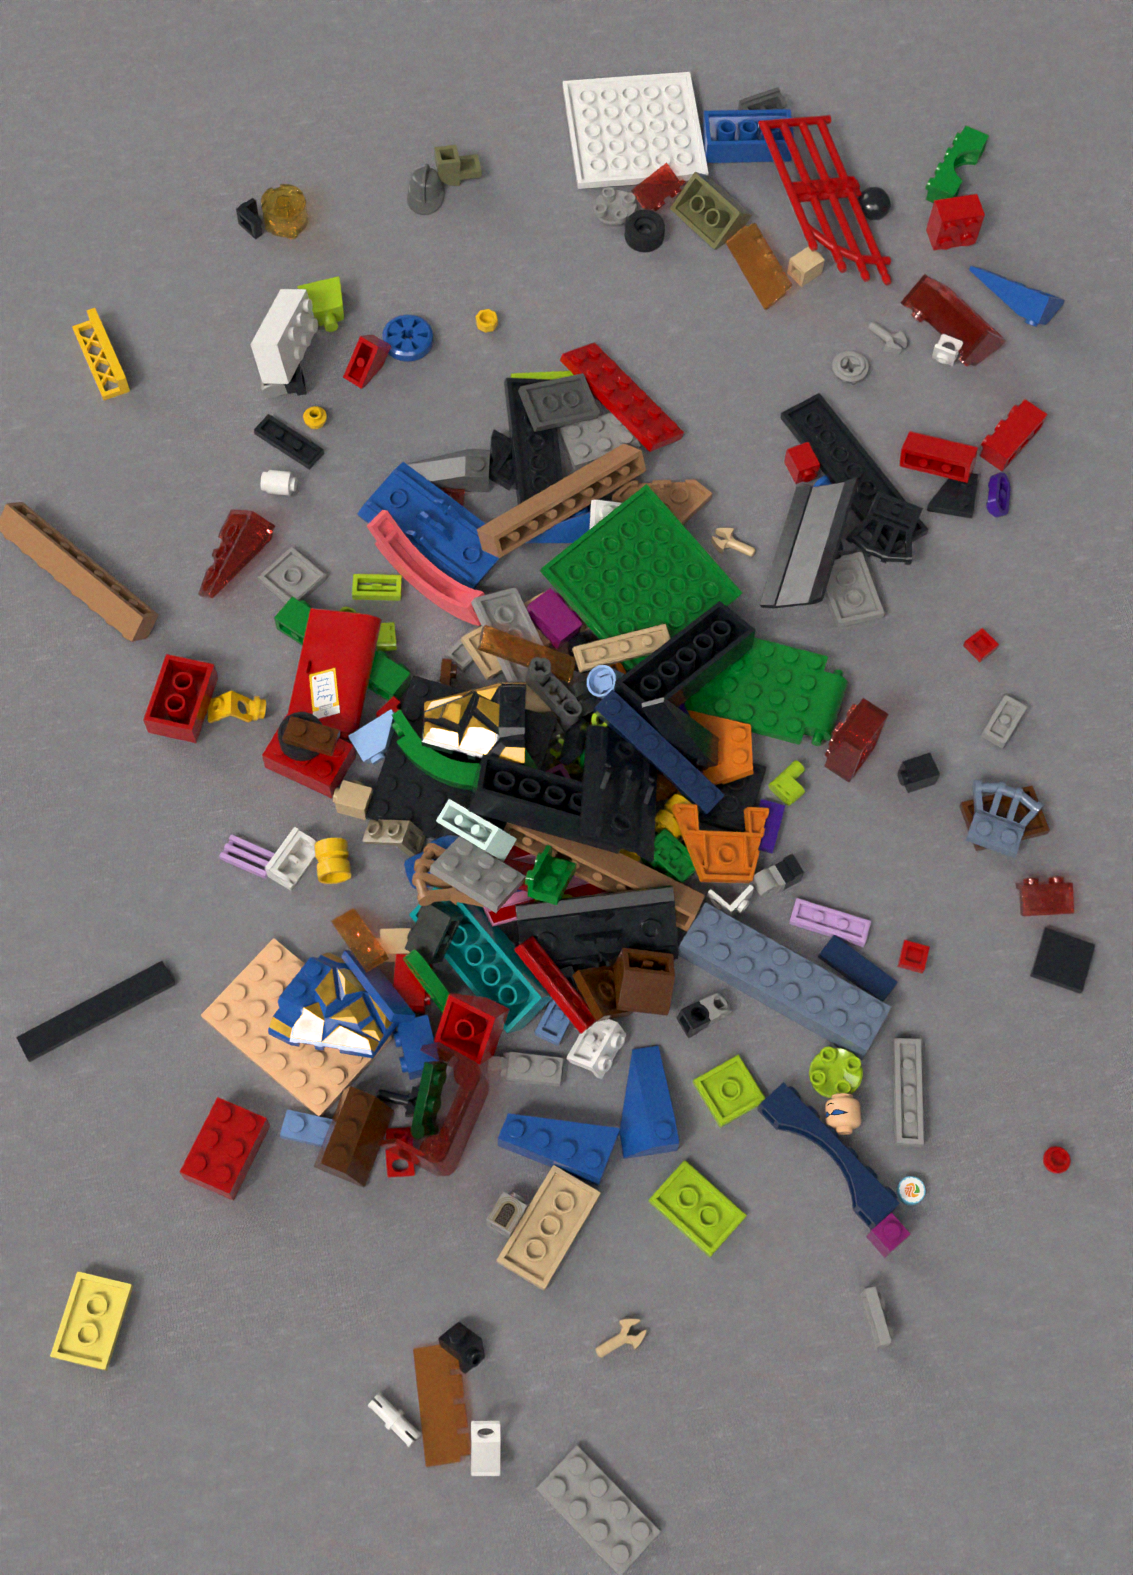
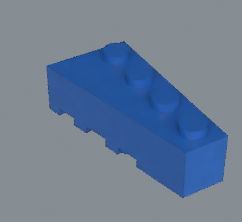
M508 1113L498 1136V1146L549 1167L555 1165L572 1176L599 1186L618 1139L620 1128Z

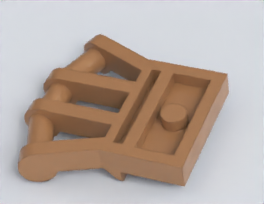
M428 843L423 849V855L414 863L416 873L412 877V883L416 886L418 892L417 900L419 905L428 906L433 902L450 900L455 905H457V902L484 907L445 881L428 873L431 865L435 862L432 859H438L446 850L434 843ZM427 886L438 887L443 889L428 890Z

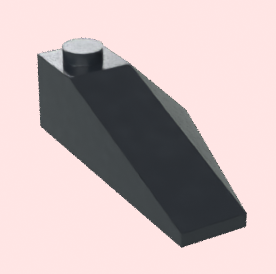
M664 697L642 703V709L653 728L699 771H705L709 767L718 765L719 738Z

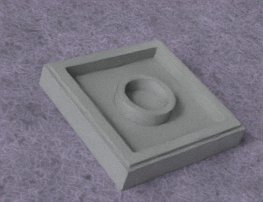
M290 547L257 577L262 585L285 604L292 596L299 601L304 600L327 579L325 573L294 547Z

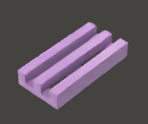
M231 835L228 844L226 843L224 846V851L219 855L220 860L266 879L268 877L266 870L257 868L229 854L232 852L266 867L269 863L268 861L234 847V845L267 858L269 861L275 853Z

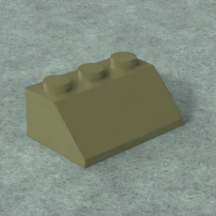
M694 172L670 207L672 212L714 250H717L737 236L752 216L708 175Z

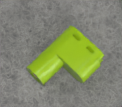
M395 622L381 623L377 651L397 650Z
M794 760L768 785L769 789L788 806L795 803L805 793L804 788L796 781L805 771L804 766L799 761Z

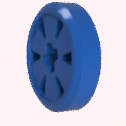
M410 314L397 316L391 319L383 329V341L391 345L388 354L397 360L408 362L421 359L432 348V328L426 320L419 316Z

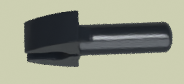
M412 1086L411 1093L407 1095L379 1089L376 1097L381 1101L404 1106L406 1109L405 1117H413L415 1107L411 1102L417 1100L419 1089Z

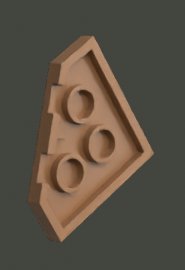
M695 479L685 480V482L652 480V483H638V481H629L612 495V501L623 503L647 484L684 525L712 499L713 493Z

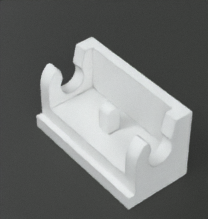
M294 827L266 865L267 876L292 891L315 858L314 844L316 841Z

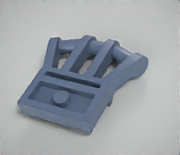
M974 780L972 790L975 813L965 841L1015 858L1025 827L1039 813L1044 804L1032 799L1023 791V788L1016 787L1015 789L1006 785V782L989 783ZM982 793H995L989 812L983 811ZM1002 795L1012 798L1006 818L996 815ZM1020 801L1031 811L1020 823H1017L1013 819Z

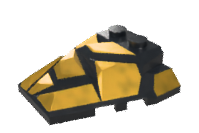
M499 682L424 701L422 746L453 754L455 751L467 754L468 759L475 761L477 757L482 758V755L486 754L525 766L527 683Z

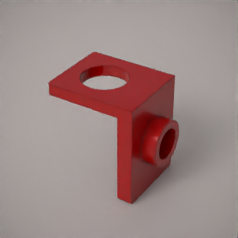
M411 1127L387 1128L385 1146L387 1177L415 1176ZM398 1159L408 1162L407 1168L403 1170L395 1169L392 1164Z

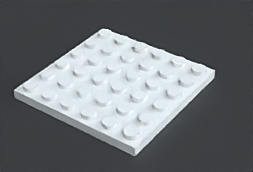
M690 72L563 81L562 88L578 189L688 181L694 172L708 175Z

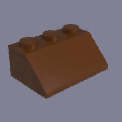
M352 1086L346 1088L341 1095L314 1168L364 1188L394 1110L374 1095Z

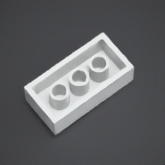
M280 289L250 344L262 383L289 384L298 364L304 357L307 347L310 346L311 340L318 330V321L314 318L312 311V300L309 299L306 289Z

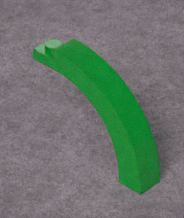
M401 710L392 714L395 721L391 724L399 737L404 735V737L396 742L406 757L417 768L441 783L472 791L479 763H465L452 760L431 748L422 746V740L413 730ZM525 749V766L538 769Z

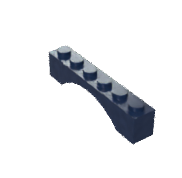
M611 690L594 708L593 712L607 726L648 759L676 787L685 799L691 804L697 805L698 811L703 816L708 814L724 797V794L616 692Z
M783 1082L760 1103L758 1111L776 1130L791 1132L808 1139L818 1145L833 1159L847 1182L853 1211L872 1230L900 1204L896 1200L898 1198L896 1193L890 1187H884L877 1180L878 1176L875 1171L869 1166H864L858 1160V1155L853 1148L848 1145L844 1146L838 1139V1133L831 1126L826 1127L820 1121L818 1112L812 1106L807 1107L800 1100L801 1096L794 1087H788Z

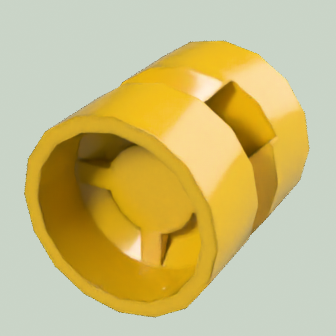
M674 794L664 805V810L661 809L656 814L655 831L659 834L666 828L678 840L682 834L673 814L672 806L674 804L691 803L684 797Z
M327 838L314 844L315 858L319 862L317 864L319 882L337 884L351 878L350 861L347 860L349 857L348 842L345 839Z

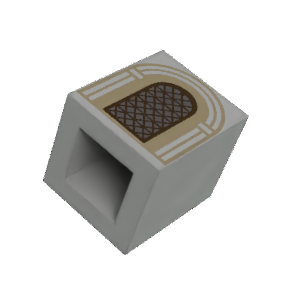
M503 1191L486 1219V1226L509 1239L527 1210V1205L524 1204L525 1200L514 1192H511L509 1195Z

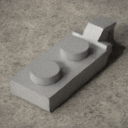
M503 1052V1057L492 1056L488 1059L487 1068L488 1071L501 1072L500 1077L507 1078V1081L559 1087L563 1058Z

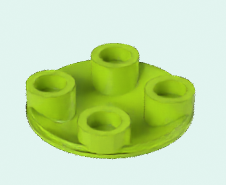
M824 1047L812 1060L809 1068V1078L813 1088L827 1098L840 1093L853 1094L860 1086L863 1077V1069L859 1058L843 1048Z

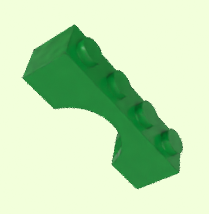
M966 125L961 133L957 132L952 143L953 147H948L943 158L944 162H939L934 173L935 177H930L925 188V190H928L927 201L934 203V200L958 197L963 180L956 174L955 169L963 165H976L985 151L989 135Z

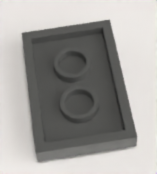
M583 373L520 386L518 390L534 432L597 419L600 415Z

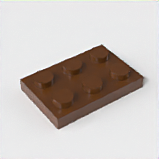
M1033 785L1022 787L1027 795L1038 802ZM995 794L982 797L983 811L989 812ZM1002 795L996 813L997 816L1006 818L1012 798ZM973 799L961 802L959 805L968 831L975 813ZM1020 801L1013 819L1017 823H1020L1031 811ZM1042 809L1025 827L1021 840L1049 833L1050 829ZM973 844L976 851L987 849Z

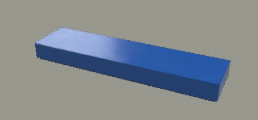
M344 950L341 956L342 960L390 1022L412 1023L416 1016L367 952Z

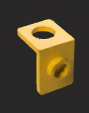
M232 690L212 698L208 707L207 721L214 723L228 716H233L245 722H251L252 715H248L249 700L252 699ZM238 701L244 703L246 707L245 714L239 711Z

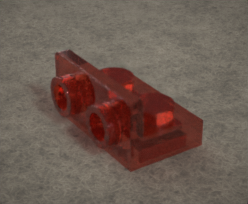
M666 162L634 187L631 192L644 210H651L653 208L654 211H657L666 204L664 202L666 197L670 195L673 198L682 191L680 186L685 181L684 179L679 181Z
M1063 876L1048 877V881L1039 882V878H1023V883H1015L1016 889H1019L1021 916L1074 914L1073 883L1064 880Z

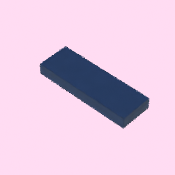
M835 935L818 955V958L857 987L884 1002L898 983Z

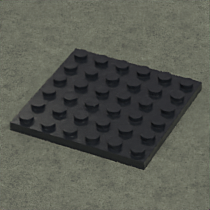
M413 675L401 712L422 740L424 701L465 690ZM525 709V749L538 769L542 770L558 720L555 717ZM394 730L365 818L375 821L379 819L411 821L423 832L424 836L433 840L447 835L459 837L460 835L436 822L449 799L468 810L472 791L441 783L417 768L406 757L396 742L404 737V735L399 737ZM433 749L447 758L460 762L480 763L481 760L480 757H477L476 761L468 759L467 754L458 751L450 754ZM476 814L504 831L507 822Z

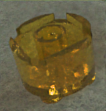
M280 184V187L275 189L271 187L264 192L261 198V208L265 229L278 237L297 238L298 234L308 224L307 205L303 192L298 187L290 184Z

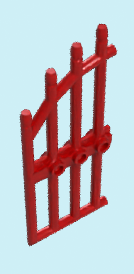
M821 115L759 121L758 124L811 251L814 252L818 249L817 242L831 251L840 273L847 271L843 257L855 262L864 282L870 281V274L866 264L876 265L880 276H882L883 283L886 286L890 285L892 282L886 265L891 264V258L889 256H882L857 198L862 195L860 184L854 176H848L827 127V124L831 123V116ZM808 126H818L839 177L829 178ZM789 127H799L820 179H810ZM780 128L801 181H791L770 129ZM840 198H848L871 255L861 254L839 202ZM821 200L830 201L849 249L837 244L821 206ZM801 202L811 203L823 234L809 224Z

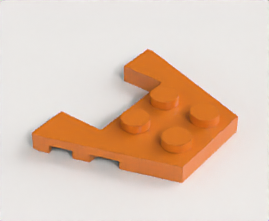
M687 710L692 719L719 738L718 765L709 767L702 773L712 784L723 783L724 785L753 774L750 724Z
M674 804L672 806L673 814L700 882L749 884L753 880L760 852L758 849L761 838L764 835V825L769 814V808L747 807L744 809L746 832L699 830L698 808L696 804Z

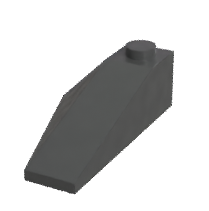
M465 449L407 464L442 491L489 492L490 450Z

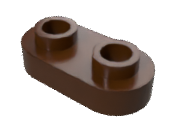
M442 658L440 683L451 686V680L456 679L457 664H452V659Z

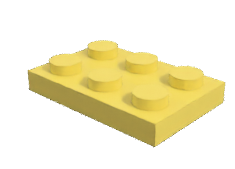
M77 1271L50 1357L107 1371L133 1285Z

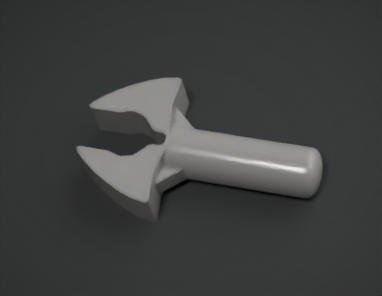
M875 322L869 324L868 329L886 342L883 351L891 354H900L901 347L906 349L907 340L901 330L897 334H890Z

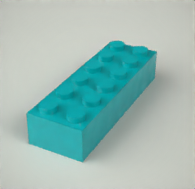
M434 887L432 890H438L443 888ZM450 900L441 901L463 915L444 958L476 996L487 997L509 1008L503 1027L506 1033L522 1030L552 997L515 952V945L498 925L491 926L481 906L457 902V905H455ZM419 904L409 914L415 923L418 919V911L421 908Z

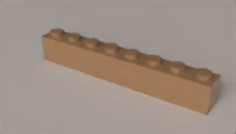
M623 443L477 529L482 550L501 558L590 505L591 500L602 498L644 473L646 467L642 450Z
M17 502L5 505L0 517V532L7 540L12 541L20 548L22 553L29 555L37 562L39 567L48 571L57 582L62 583L74 596L84 601L88 608L103 617L107 624L121 632L125 639L133 642L148 638L159 614L25 503Z
M507 823L504 828L506 833L517 839L514 843L515 846L535 856L539 852L542 853L546 845L552 846V857L576 863L575 876L609 893L672 885L675 899L676 926L685 931H688L705 897L704 894L624 854L602 850L511 823Z

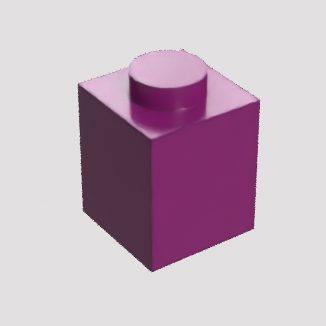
M891 1213L873 1228L866 1237L881 1255L886 1258L911 1234Z

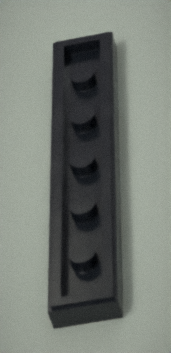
M160 961L16 1038L27 1060L31 1062L175 986V983L163 961Z

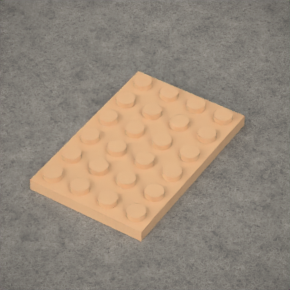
M273 938L201 1014V1017L312 1113L322 1117L340 1098L343 1091L358 1078L392 1040V1036L388 1037L374 1058L342 1054L339 1049L325 1047L323 1051L315 1049V1046L300 1043L299 1047L291 1046L269 1035L268 1029L272 1017L279 1009L278 999L305 965V963Z

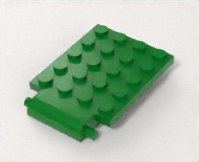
M754 637L752 649L686 701L685 707L690 711L750 724L751 732L798 745H800L803 735L813 737L811 743L815 746H821L822 740L829 741L832 737L848 681L843 677L844 672L839 669L834 670V673L824 671L828 656Z

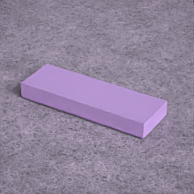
M796 898L789 924L829 937L835 935L842 941L864 947L871 921Z

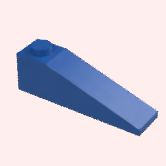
M970 266L969 268L979 280L1016 314L1026 318L1025 323L1035 327L1038 324L1047 325L1064 304V299L1044 291L1026 288L1025 284L1006 280V277L980 267Z
M591 504L526 543H573L590 529Z
M659 1046L632 1049L619 1132L623 1159L674 1152L678 1150L680 1144Z

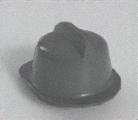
M425 164V167L414 171L408 187L407 204L413 212L421 215L435 212L440 207L443 198L444 183L440 180L438 172L430 168L429 164Z

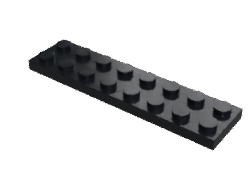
M820 393L781 413V420L799 443L809 442L820 463L819 468L830 478L832 484L843 483L856 477L859 479L851 509L861 522L867 517L878 491L905 501ZM920 518L913 531L912 542L923 537L928 532V528ZM874 524L867 527L872 536L877 527ZM885 528L882 529L877 541L883 550H885L893 532ZM898 534L891 552H896L905 547L903 535Z

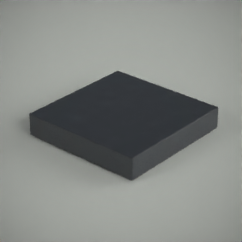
M1045 927L1030 977L1081 994L1095 944Z

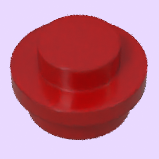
M1050 1147L1043 1154V1164L1051 1173H1064L1070 1166V1155L1062 1147Z

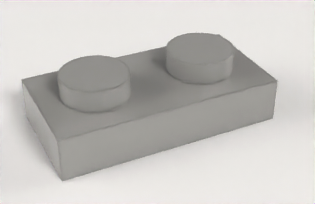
M1005 695L982 732L981 737L1003 749L1027 706Z
M875 1286L866 1288L860 1295L876 1349L884 1348L892 1343L891 1338L894 1337L892 1326L889 1321H885L882 1311L885 1310V1302L882 1294L877 1293Z

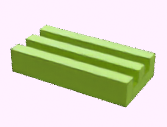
M353 574L352 599L401 601L402 575ZM358 583H384V584H396V586H389V585H382V584L358 585Z

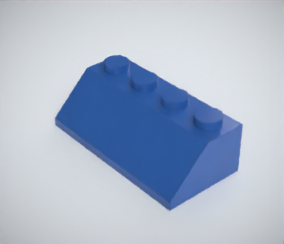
M791 109L704 111L703 146L706 162H774L758 122L762 120L792 118ZM789 127L794 138L793 127ZM780 128L770 129L783 161L791 162L792 157Z

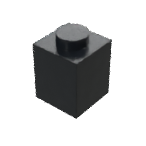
M927 753L902 761L897 776L899 783L905 786L907 792L910 793L935 785L940 773L931 753Z

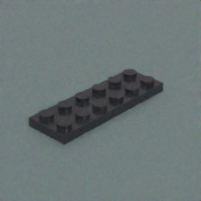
M506 378L504 381L518 505L563 479L557 427L534 432L518 392L520 386L549 381L550 379Z

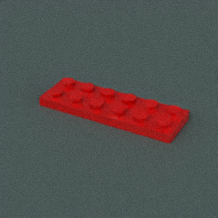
M595 342L562 354L560 361L573 375L584 374L591 393L649 452L681 440L684 432Z

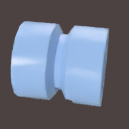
M598 665L590 671L587 677V688L592 695L604 699L611 690L614 691L615 681L621 678L624 673L606 665Z

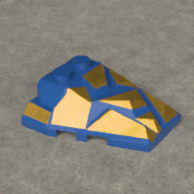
M328 952L321 954L318 958L310 957L278 999L279 1009L272 1017L268 1033L291 1046L299 1047L300 1043L314 1045L317 1050L324 1051L325 1047L339 1049L342 1054L374 1058L399 1022H390L342 958Z

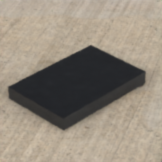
M753 763L752 775L724 785L723 783L715 785L724 794V797L705 816L699 812L698 822L730 832H746L744 809L755 807L767 767Z

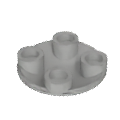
M612 187L604 188L593 203V213L596 218L603 223L611 225L625 223L627 218L637 210L636 198L633 193L614 190Z

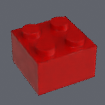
M978 194L934 200L926 228L933 251L976 244L985 217Z

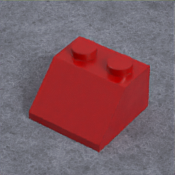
M451 993L448 996L434 1042L481 1065L495 1054L509 1008L487 997Z

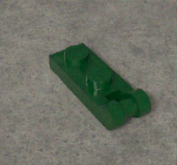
M441 1061L424 1062L411 1125V1135L415 1139L435 1137L439 1132L436 1118L442 1104L441 1094L447 1079L446 1069L448 1063Z

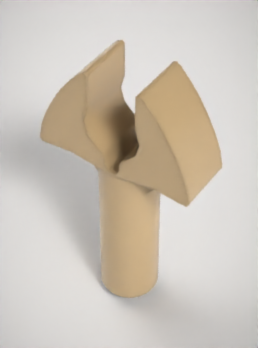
M733 528L716 529L715 535L725 539L720 540L712 536L711 542L718 552L722 554L724 549L732 548L750 557L754 556L755 548L733 538Z
M620 1320L621 1332L596 1347L597 1355L602 1358L625 1343L631 1344L633 1349L636 1350L644 1339L646 1330L637 1336H627L629 1329L639 1324L641 1320Z

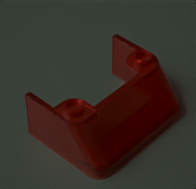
M927 274L921 277L900 302L903 306L913 311L911 315L918 322L921 323L924 320L941 335L945 334L962 341V347L957 351L960 354L958 359L967 367L969 365L976 366L1006 342L991 325L954 291Z
M438 1042L422 1045L420 1051L441 1062L448 1063L447 1065L454 1069L455 1081L460 1085L439 1135L426 1137L419 1150L398 1138L380 1140L378 1145L436 1176H449L454 1173L488 1096L489 1083L475 1061Z

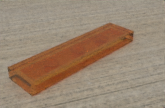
M483 626L477 650L529 668L533 658H546L550 661L551 672L556 678L566 682L572 680L576 661L575 657L493 627Z

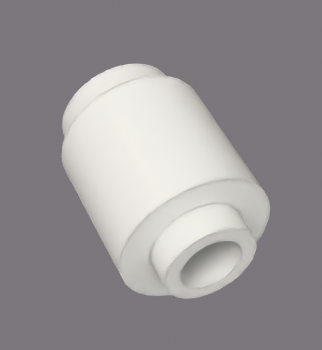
M263 471L261 476L262 491H266L268 494L291 496L292 491H296L297 478L293 477V472Z

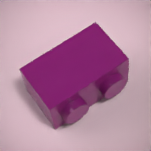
M551 588L528 604L527 611L533 624L557 650L576 636L582 627L579 615L575 611H571L565 605L563 597L559 593H555Z

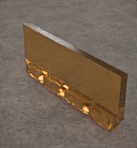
M752 223L749 226L745 225L725 242L765 310L788 294L786 291L792 287V283L786 273L782 272V266L776 256L773 255L772 249L766 239L763 238V234L756 223Z
M439 1345L413 1349L426 1468L461 1462L460 1456L471 1455L469 1433H457L458 1429L468 1428L465 1403L454 1405V1400L465 1398L462 1374L451 1375L450 1372L460 1369L459 1361Z

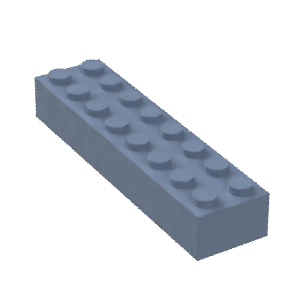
M706 902L679 946L678 956L836 1046L852 1052L861 1060L891 1009V1006Z

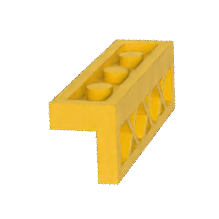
M96 309L86 310L89 321L74 325L72 329L103 400L105 401L130 392L125 374ZM91 328L94 331L90 339L81 336L79 333ZM92 346L101 348L98 356L88 353ZM99 363L109 366L105 374L96 371ZM107 381L116 383L118 386L106 392L104 390Z

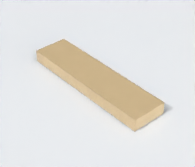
M666 624L575 646L572 651L579 671L584 672L592 670L598 665L608 666L650 655L671 638Z

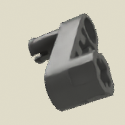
M539 657L533 658L525 677L526 683L560 717L557 729L559 732L566 734V731L579 720L582 706L577 701V698L551 672L549 660ZM550 691H551L552 693L557 692V693H559V694H558V696H557L556 694L550 695Z

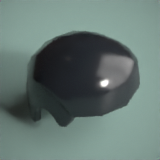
M868 187L861 192L862 195L859 196L858 201L866 218L880 220L888 214L891 208V201L885 190L879 187Z

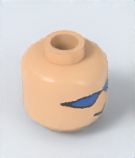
M834 1094L831 1096L832 1099L828 1100L825 1104L826 1125L836 1130L838 1135H850L853 1129L861 1125V1104L857 1099L853 1098L852 1094Z

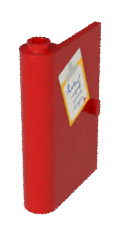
M310 609L288 715L296 712L313 714L321 721L322 725L340 730V739L350 740L348 736L359 729L382 622L381 618L368 614Z

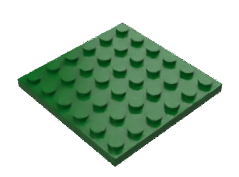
M647 484L540 570L600 640L666 624L670 638H672L720 601L728 607L743 594ZM649 655L620 663L627 671H630Z

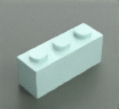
M450 799L436 822L503 862L517 840Z

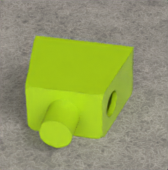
M339 276L297 286V289L307 290L308 297L312 300V311L314 318L318 321V326L324 325L327 332L336 331L338 329L337 322L344 320Z

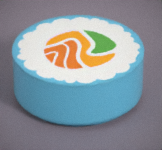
M905 1177L897 1186V1196L906 1205H916L925 1196V1186L917 1177Z

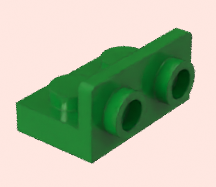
M666 828L655 837L654 860L650 862L642 858L646 866L682 884L696 872L688 849Z
M546 845L544 851L538 853L533 870L527 872L525 885H528V897L558 905L576 872V863L552 857V846Z

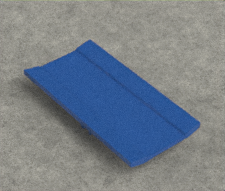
M402 462L394 469L357 513L360 518L369 524L382 510L388 511L405 536L425 558L455 581L472 589L477 587L478 583L500 559L482 550L477 529L486 523L405 462Z

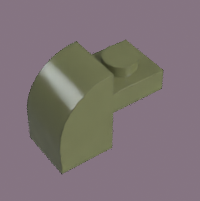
M456 145L434 147V158L438 176L443 183L450 186H460V180L482 177L478 154L459 156Z

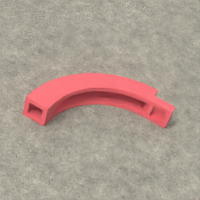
M382 510L366 526L376 539L375 545L400 575L427 599L451 615L470 624L480 626L481 623L471 602L476 597L484 596V592L462 585L434 566L405 536L390 513Z

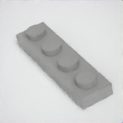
M894 1038L895 1146L922 1147L924 1145L921 1039Z

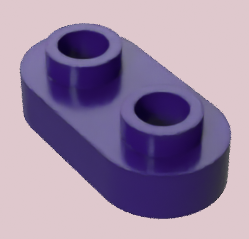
M1000 472L990 477L988 482V501L986 503L988 512L996 518L1008 514L1011 487L1009 479L1005 473Z

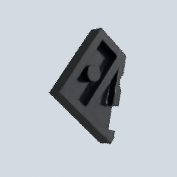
M494 429L490 441L489 479L510 491L515 483L510 438Z
M972 473L968 483L948 478L929 502L927 511L972 519L978 474Z

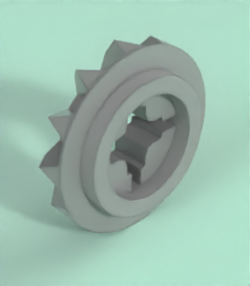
M845 351L839 353L833 359L832 372L835 373L836 379H842L843 383L846 381L852 384L856 381L862 382L863 378L867 376L868 362L861 354ZM847 362L853 369L852 373L849 372L848 369H846Z

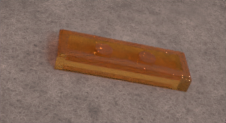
M354 908L331 921L365 972L370 971L389 959L382 946Z

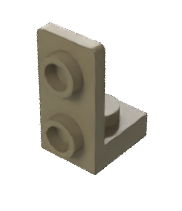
M379 819L378 821H369L362 841L365 844L395 845L409 857H412L421 852L426 836L411 821Z

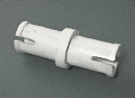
M381 1392L378 1393L374 1398L382 1405V1408L373 1400L368 1404V1407L386 1423L385 1427L388 1430L392 1429L409 1448L415 1441L407 1432L415 1439H418L422 1433L404 1417L405 1413L401 1409L397 1410Z

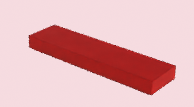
M533 936L514 949L580 1034L596 1022L588 1005Z

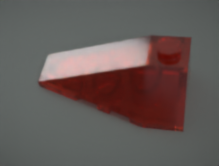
M231 509L218 535L222 539L218 549L215 548L211 555L214 557V563L206 570L198 595L213 599L270 542L275 525L254 511Z

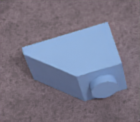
M392 709L348 736L363 762L375 765L385 759L386 756L384 754L388 751L394 733L391 724L395 722L392 714L395 712Z

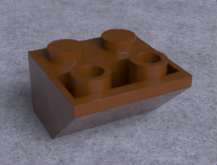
M622 948L613 965L617 1010L667 1016L670 1010L675 981L673 954Z

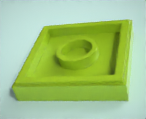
M739 1054L692 1081L720 1128L759 1107L760 1103L766 1099Z

